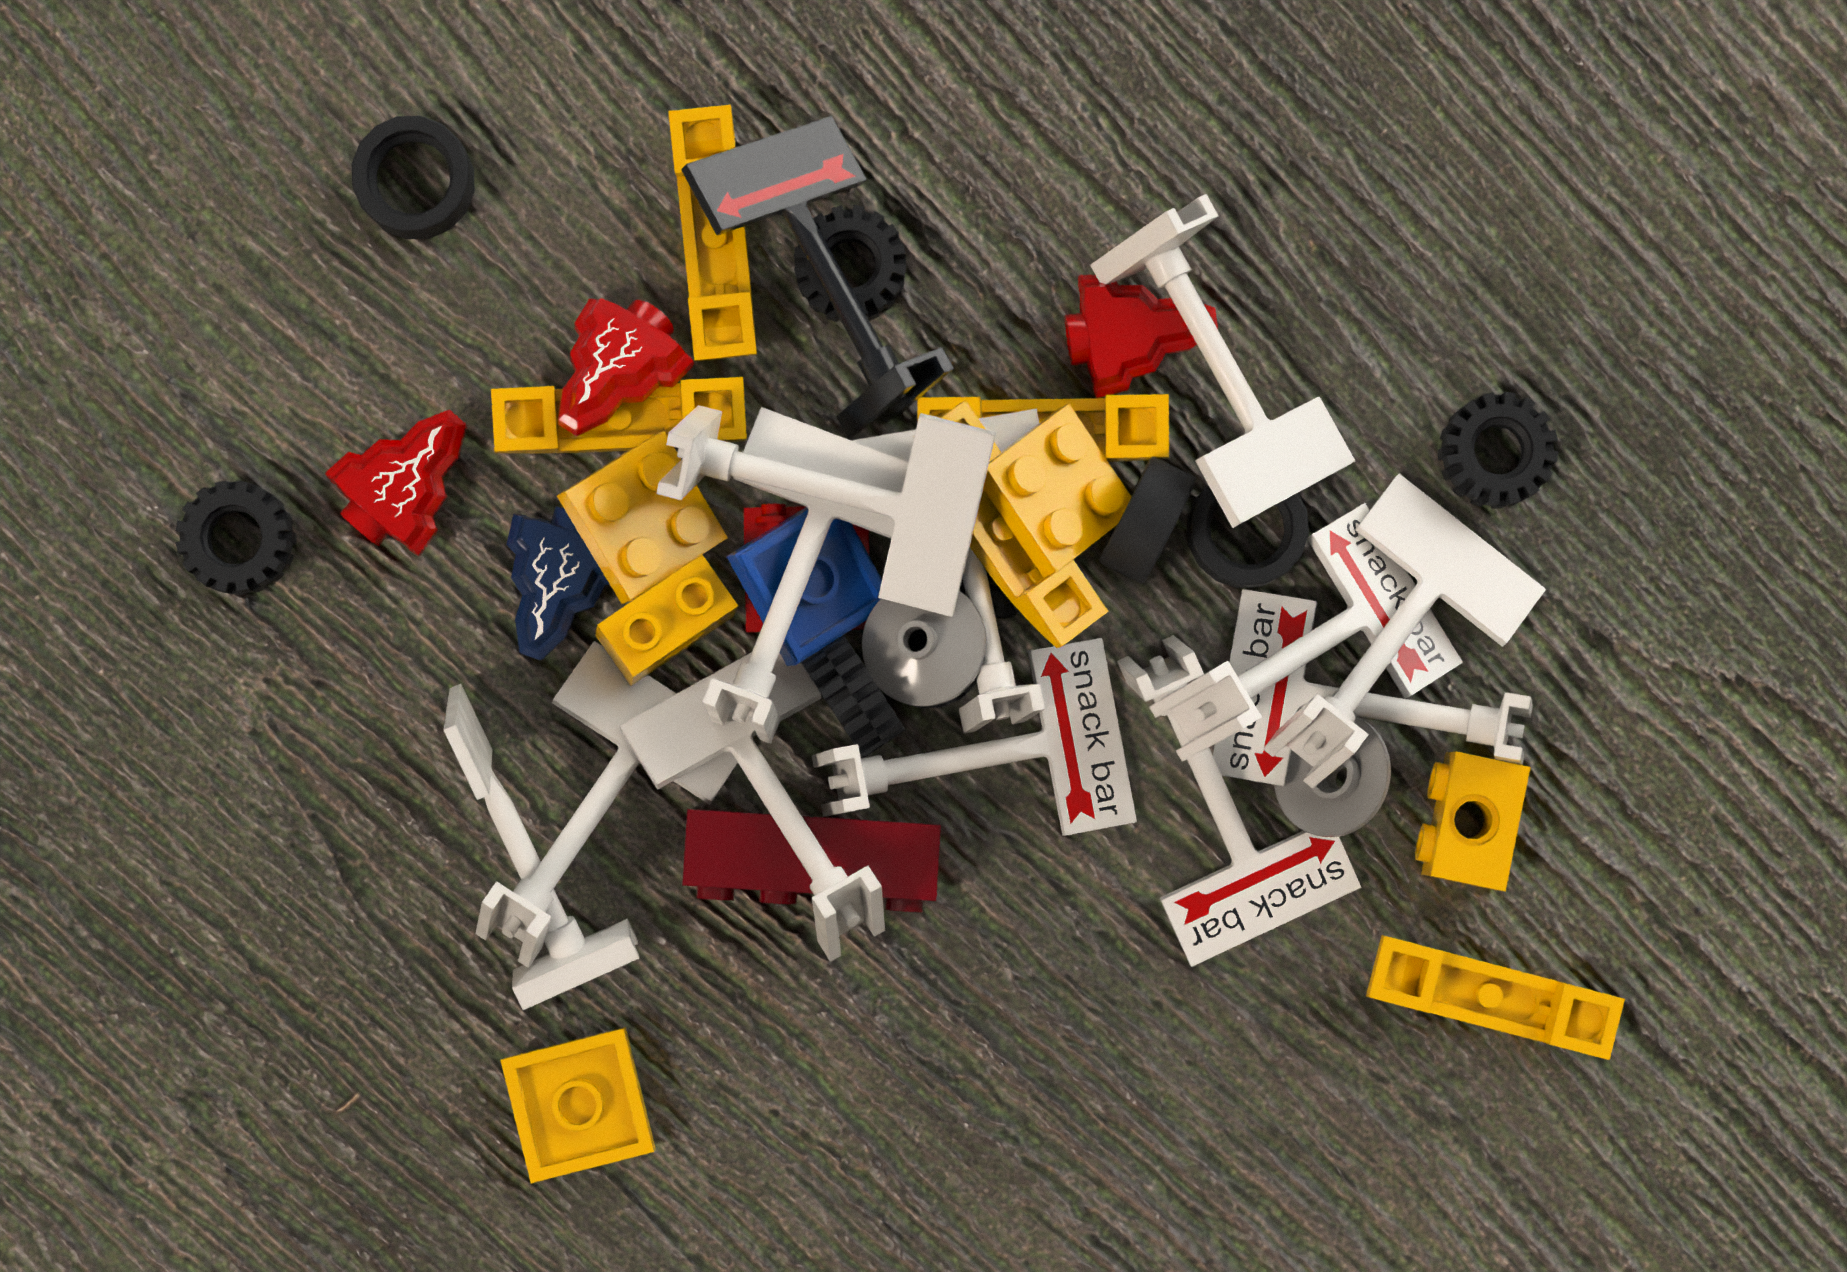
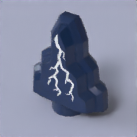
M555 507L551 521L529 518L526 515L514 513L506 544L516 554L511 579L522 594L515 617L519 652L541 661L567 637L575 614L594 608L606 585H610L565 509Z

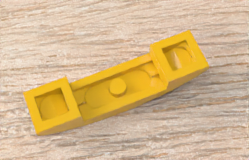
M731 105L668 111L683 234L694 361L757 355L745 226L717 236L681 171L688 163L736 148Z
M743 377L680 380V383H677L673 388L659 386L644 402L622 403L608 422L579 436H575L558 425L563 389H555L554 386L491 389L495 453L534 454L629 451L663 430L668 436V433L698 405L722 411L718 440L726 442L747 440Z
M1169 394L1106 395V398L982 400L980 397H921L917 400V419L921 413L940 418L966 400L978 418L1037 409L1039 423L1056 410L1070 404L1108 462L1149 460L1151 457L1169 459Z
M966 400L940 417L985 429ZM995 442L990 461L1002 454ZM983 489L970 548L1013 605L1056 648H1060L1109 611L1074 559L1057 573L1043 578Z
M1381 935L1366 997L1540 1041L1610 1060L1625 1001L1624 998Z

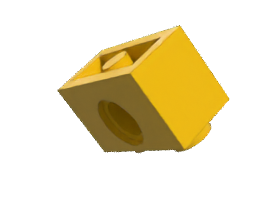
M701 554L597 624L595 636L629 685L632 686L734 617L738 604L706 558Z
M1457 751L1446 752L1444 763L1435 762L1431 771L1427 793L1428 799L1436 800L1431 825L1422 824L1415 850V860L1423 862L1421 875L1506 892L1530 767ZM1466 802L1476 804L1482 811L1484 818L1481 831L1472 838L1462 836L1456 829L1454 822L1457 809Z

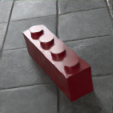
M687 809L682 886H697V899L734 901L735 889L760 890L759 902L796 905L798 893L813 894L809 888L813 880L771 814ZM802 816L834 867H842L846 875L850 876L869 865L882 886V896L886 898L885 910L923 912V900L936 901L941 825Z

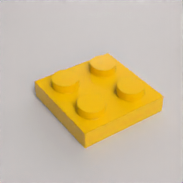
M1070 404L1056 410L1001 452L1002 454L990 461L983 487L1043 578L1057 573L1118 525L1131 499V495Z
M664 430L654 434L557 495V498L621 604L632 601L728 538L697 485L682 500L656 494L659 481L681 461V458L677 457L678 453L675 448L666 445L668 436Z
M626 1027L501 1059L530 1183L652 1153L656 1150Z

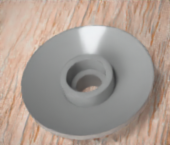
M960 590L952 617L880 599L869 614L862 637L863 658L867 671L876 685L885 694L899 702L912 706H935L959 696L975 680L985 658L986 630L978 609ZM923 629L927 634V644L921 651L913 652L908 644L909 637L915 630Z
M1355 716L1354 723L1369 735L1355 754L1318 785L1311 788L1303 781L1313 766L1292 750L1285 787L1274 785L1278 803L1284 814L1295 826L1307 833L1321 837H1340L1355 832L1375 816L1386 798L1391 778V763L1387 747L1376 729ZM1347 768L1346 781L1341 788H1338L1336 776L1341 769Z

